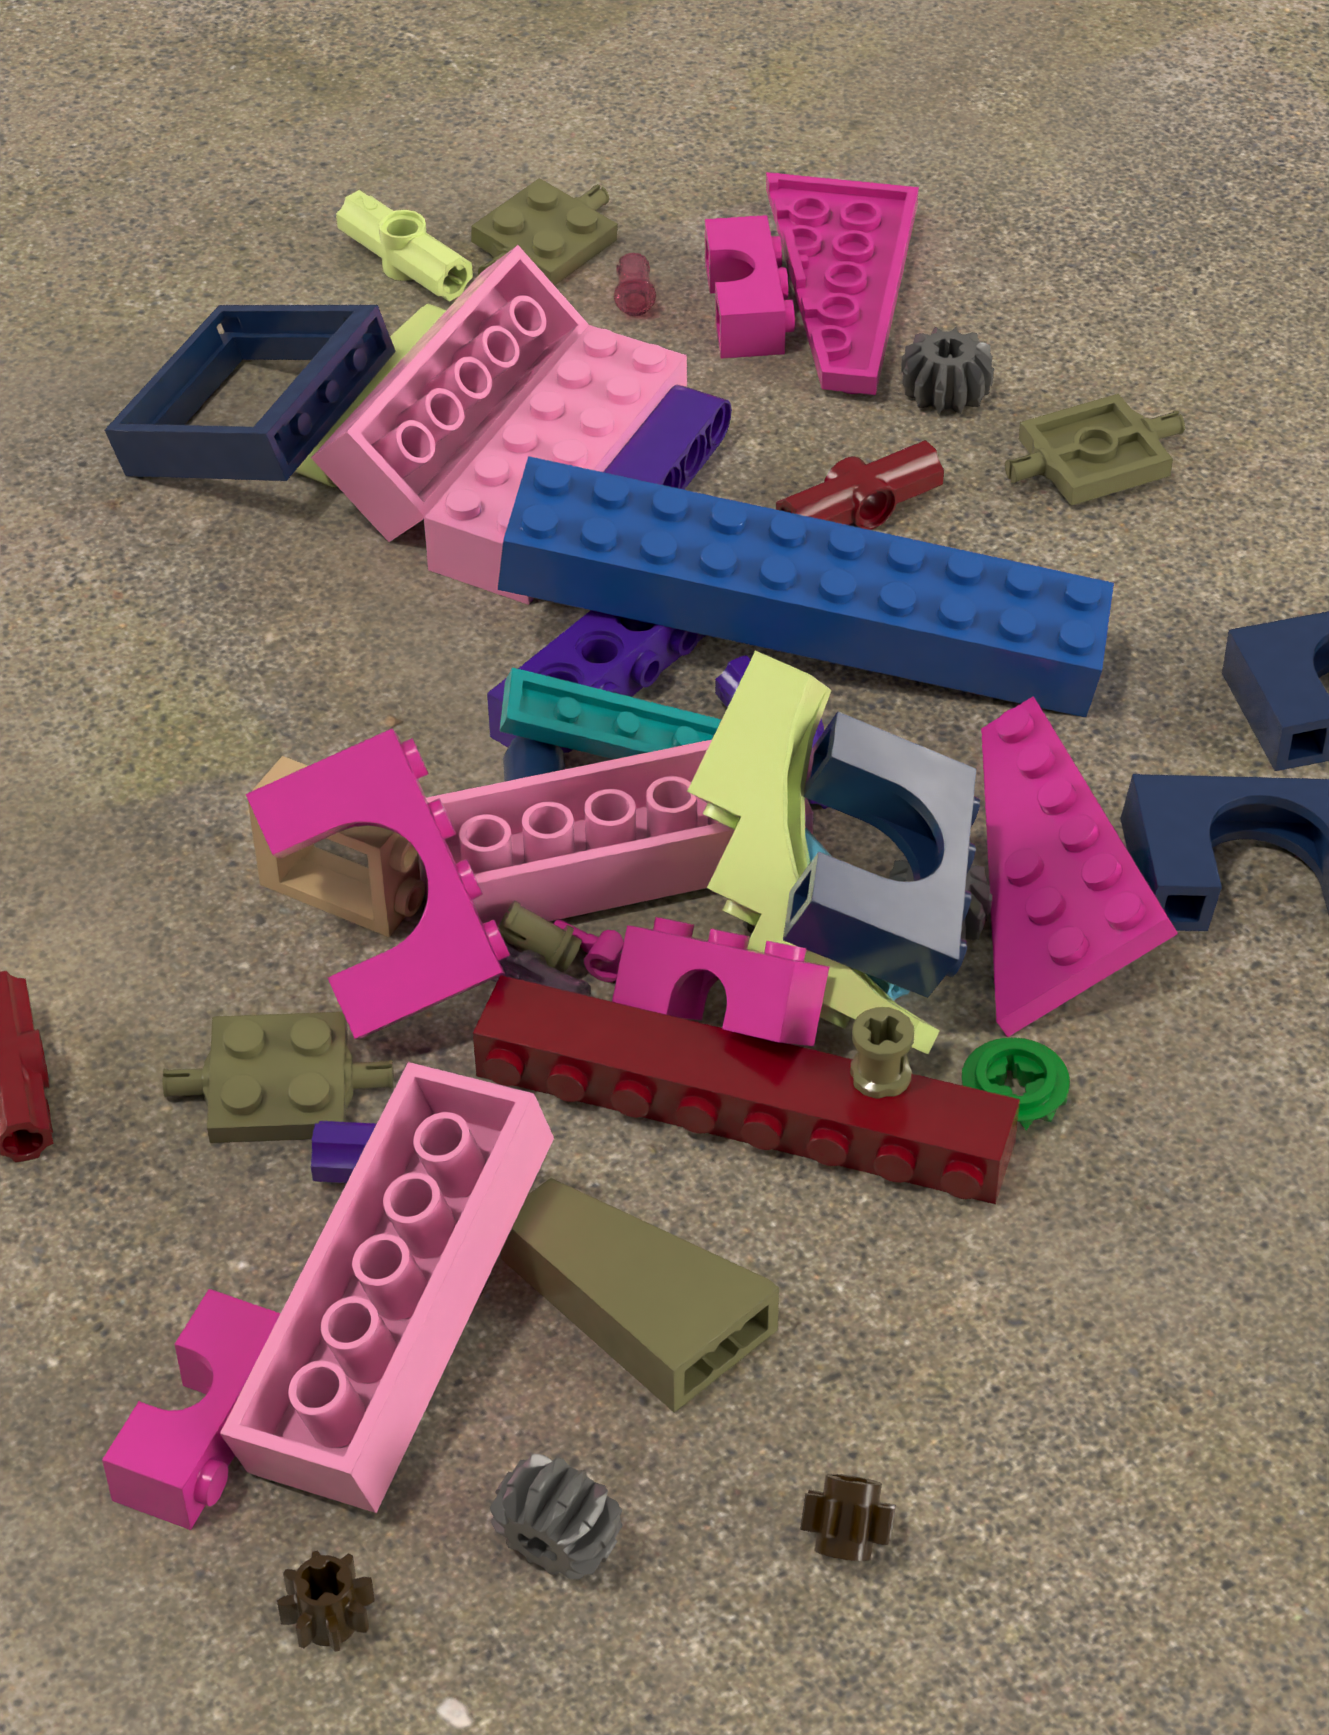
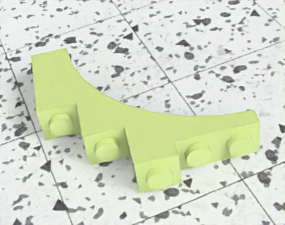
M756 650L687 792L707 803L703 815L735 830L707 888L727 898L722 909L723 911L756 926L749 939L748 949L764 952L766 941L793 945L783 941L789 893L810 864L805 837L804 788L814 735L831 689L812 675ZM806 950L804 961L829 966L820 1012L821 1018L845 1029L850 1018L856 1020L866 1010L875 1007H890L904 1013L914 1025V1043L912 1048L929 1054L940 1030L898 1005L864 972Z

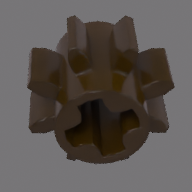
M826 1474L823 1492L808 1490V1493H805L800 1530L817 1533L814 1548L816 1553L843 1560L870 1561L873 1543L889 1544L896 1505L879 1502L882 1483L851 1475Z
M317 1550L312 1552L311 1558L305 1561L297 1571L285 1569L283 1576L288 1595L277 1600L281 1625L296 1624L299 1647L304 1649L312 1642L319 1646H330L334 1652H337L341 1649V1643L349 1639L354 1631L367 1633L369 1623L367 1610L364 1606H368L375 1601L371 1577L355 1579L356 1572L353 1555L348 1553L339 1559L330 1555H321Z

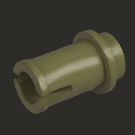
M513 901L508 909L509 913L506 912L498 925L504 941L543 962L542 970L550 973L552 969H555L564 974L582 943L581 939L572 935L574 928L566 925L564 929H561L520 906V903L517 901Z

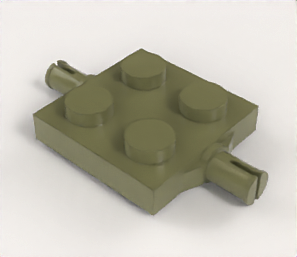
M540 178L471 226V242L494 257L491 261L478 268V276L490 265L519 245L555 286L617 240L618 224L596 211L609 202L608 192L604 187L600 189V185L597 184L582 196L573 198Z
M1115 394L1020 422L1018 440L1030 454L1006 460V475L1008 479H1011V483H1017L1020 480L1037 475L1046 476V478L1054 483L1071 506L1171 476L1173 458L1161 445L1159 439L1184 433V419L1179 414V411L1176 410L1172 413L1149 419L1132 410L1119 394Z
M343 1012L212 1017L211 1050L204 1061L203 1068L163 1069L162 1085L164 1097L204 1095L208 1106L207 1132L210 1143L312 1139L315 1123H319V1121L346 1122V1109L353 1097L354 1089L394 1088L393 1060L353 1062L352 1055L347 1046L348 1025Z

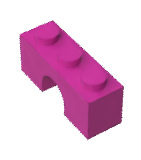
M767 215L705 219V268L710 294L715 293V327L721 359L784 355L785 333L794 332L795 315L793 300H787L788 275L786 267H782L780 236H771Z
M655 917L653 929L627 925L612 1002L678 1018L702 1020L708 992L714 983L720 979L727 996L722 1029L780 1043L814 1046L829 966L804 961L807 948L766 941L765 951L759 952L748 949L750 936L710 929L708 940L692 937L694 924Z
M208 1289L174 1344L183 1386L204 1393L206 1396L195 1405L181 1410H163L138 1401L102 1459L112 1501L191 1530L205 1505L211 1507L219 1500L227 1482L228 1467L235 1456L220 1432L281 1313Z

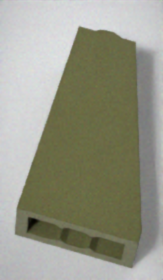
M553 1178L548 1179L531 1193H528L501 1249V1259L674 1413L778 1330L779 1287L772 1281Z

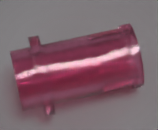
M629 253L619 259L620 265H616L618 285L614 290V300L616 306L625 314L641 316L654 305L656 291L654 285L650 282V264L647 258L639 253Z

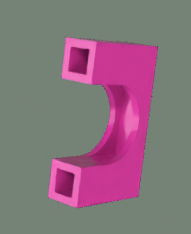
M393 728L245 794L272 855L279 859L344 830L362 826H374L391 830L406 838L414 846L424 863L428 877V899L423 916L413 932L397 946L327 977L354 1039H362L493 980L500 975H504L505 972L499 960L510 956L495 920L493 919L482 924L472 900L482 896L483 893L468 860L465 859L455 864L445 839L456 835L440 798L428 803L418 779L429 773L413 738L401 743Z

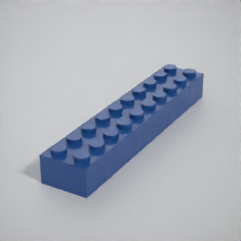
M528 456L503 539L498 590L1016 703H1023L1034 696L1041 708L1081 717H1087L1102 673L1114 587L1113 582Z

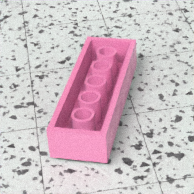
M517 245L479 274L311 459L384 538L390 542L424 519L426 514L589 324L521 247Z
M588 325L424 517L428 570L529 605L534 599L533 597L498 590L503 539L528 456L604 472L669 390L675 385L687 387V355L662 348L659 345L649 344L613 333L607 329Z
M712 740L427 797L428 803L440 798L452 823L456 835L445 839L455 864L467 859L479 883L483 895L472 901L482 924L494 919L498 926L506 912L509 913L508 909L513 901H517L520 903V906L547 921H554L707 888L735 831L703 815L707 803L687 792ZM805 798V827L813 833V811L807 798ZM419 855L421 881L425 885V895L428 899V877L424 863Z
M410 1062L407 1063L220 1432L223 1439L249 1474L377 1513L554 1140V1136L534 1093Z

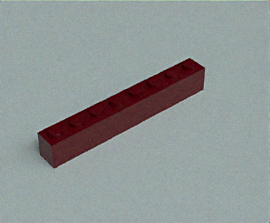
M500 975L473 1031L476 1076L492 1080L499 1085L517 1086L554 1095L568 1102L578 1101L618 1111L628 1117H643L683 1127L693 1133H708L748 1143L762 1150L773 1149L813 1159L827 1166L846 1167L878 1175L891 1182H906L947 1192L960 1199H975L996 1205L1015 1145L1020 1099L917 1074L911 1075V1081L907 1089L901 1094L873 1098L862 1094L854 1087L853 1077L850 1073L853 1059L732 1032L708 1024Z

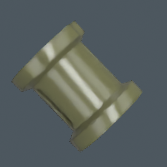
M875 1007L864 1011L856 1018L852 1027V1042L858 1050L850 1067L853 1085L862 1094L873 1098L897 1096L907 1089L911 1081L912 1070L906 1053L910 1051L914 1043V1025L908 1016L890 1007Z

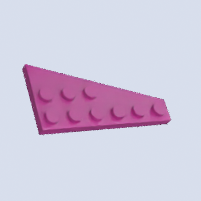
M766 172L768 199L777 231L781 238L782 249L821 388L824 390L842 391L847 394L862 393L876 395L918 206L919 187Z
M1034 696L1015 708L1007 710L999 718L981 728L990 893L992 894L991 926L996 1022L1007 1037L1178 934Z

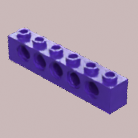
M590 610L518 669L633 697L643 687L651 686L657 680L660 673L678 658L688 655L706 635ZM505 678L487 693L490 737L509 748L510 743L517 736L500 732ZM559 746L564 753H569L573 750Z

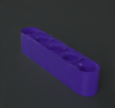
M682 385L673 386L605 469L604 473L685 490L724 439L731 420L732 407L730 401Z

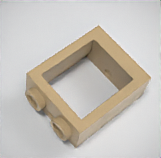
M282 756L253 790L305 768L307 765ZM248 801L261 886L387 937L392 935L405 917L413 916L419 909L425 893V885L421 881L419 853L403 836L380 827L362 826L350 828L326 838L367 854L369 868L317 848L314 844L279 859L272 855Z

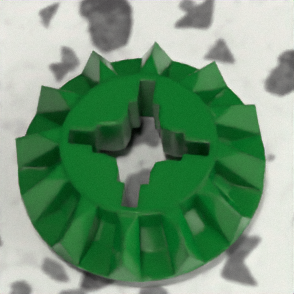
M1008 1037L984 1043L968 1056L963 1065L961 1075L963 1086L1020 1099L1018 1122L1025 1130L1037 1119L1051 1122L1056 1110L1061 1105H1066L1070 1077L1066 1065L1053 1050L1033 1040ZM1008 1070H1011L1013 1078H1017L1018 1084L1025 1087V1093L1022 1096L1013 1094L1010 1086L1005 1085Z

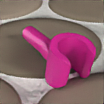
M560 919L553 923L561 929H564L566 925L574 928L572 935L582 940L580 948L588 953L584 958V965L592 976L604 982H613L617 979L621 959L620 952L624 944L620 933L615 930H605L597 937Z

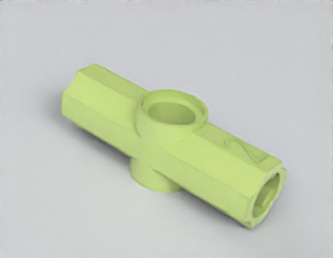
M358 190L345 197L342 208L336 213L338 229L381 257L383 272L394 280H415L435 295L442 296L450 302L464 292L467 283L473 277L472 263L426 233L425 218L415 211H393L372 196H368Z

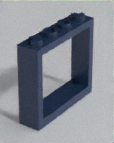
M218 305L104 431L125 476L287 481L393 356L396 350L378 305ZM220 323L224 330L223 334H219L217 329ZM242 360H311L254 427L185 425Z

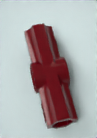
M926 440L868 464L859 457L851 456L837 462L829 470L823 483L777 501L776 510L845 525L854 522L859 528L871 530L882 525L892 515L896 504L943 485L944 468L939 461L937 450Z
M0 971V1156L11 1158L16 1163L37 1159L46 1147L54 1144L51 1114L45 1094V1089L50 1088L40 1031L39 1029L35 1030L26 978H17L10 975L7 971Z

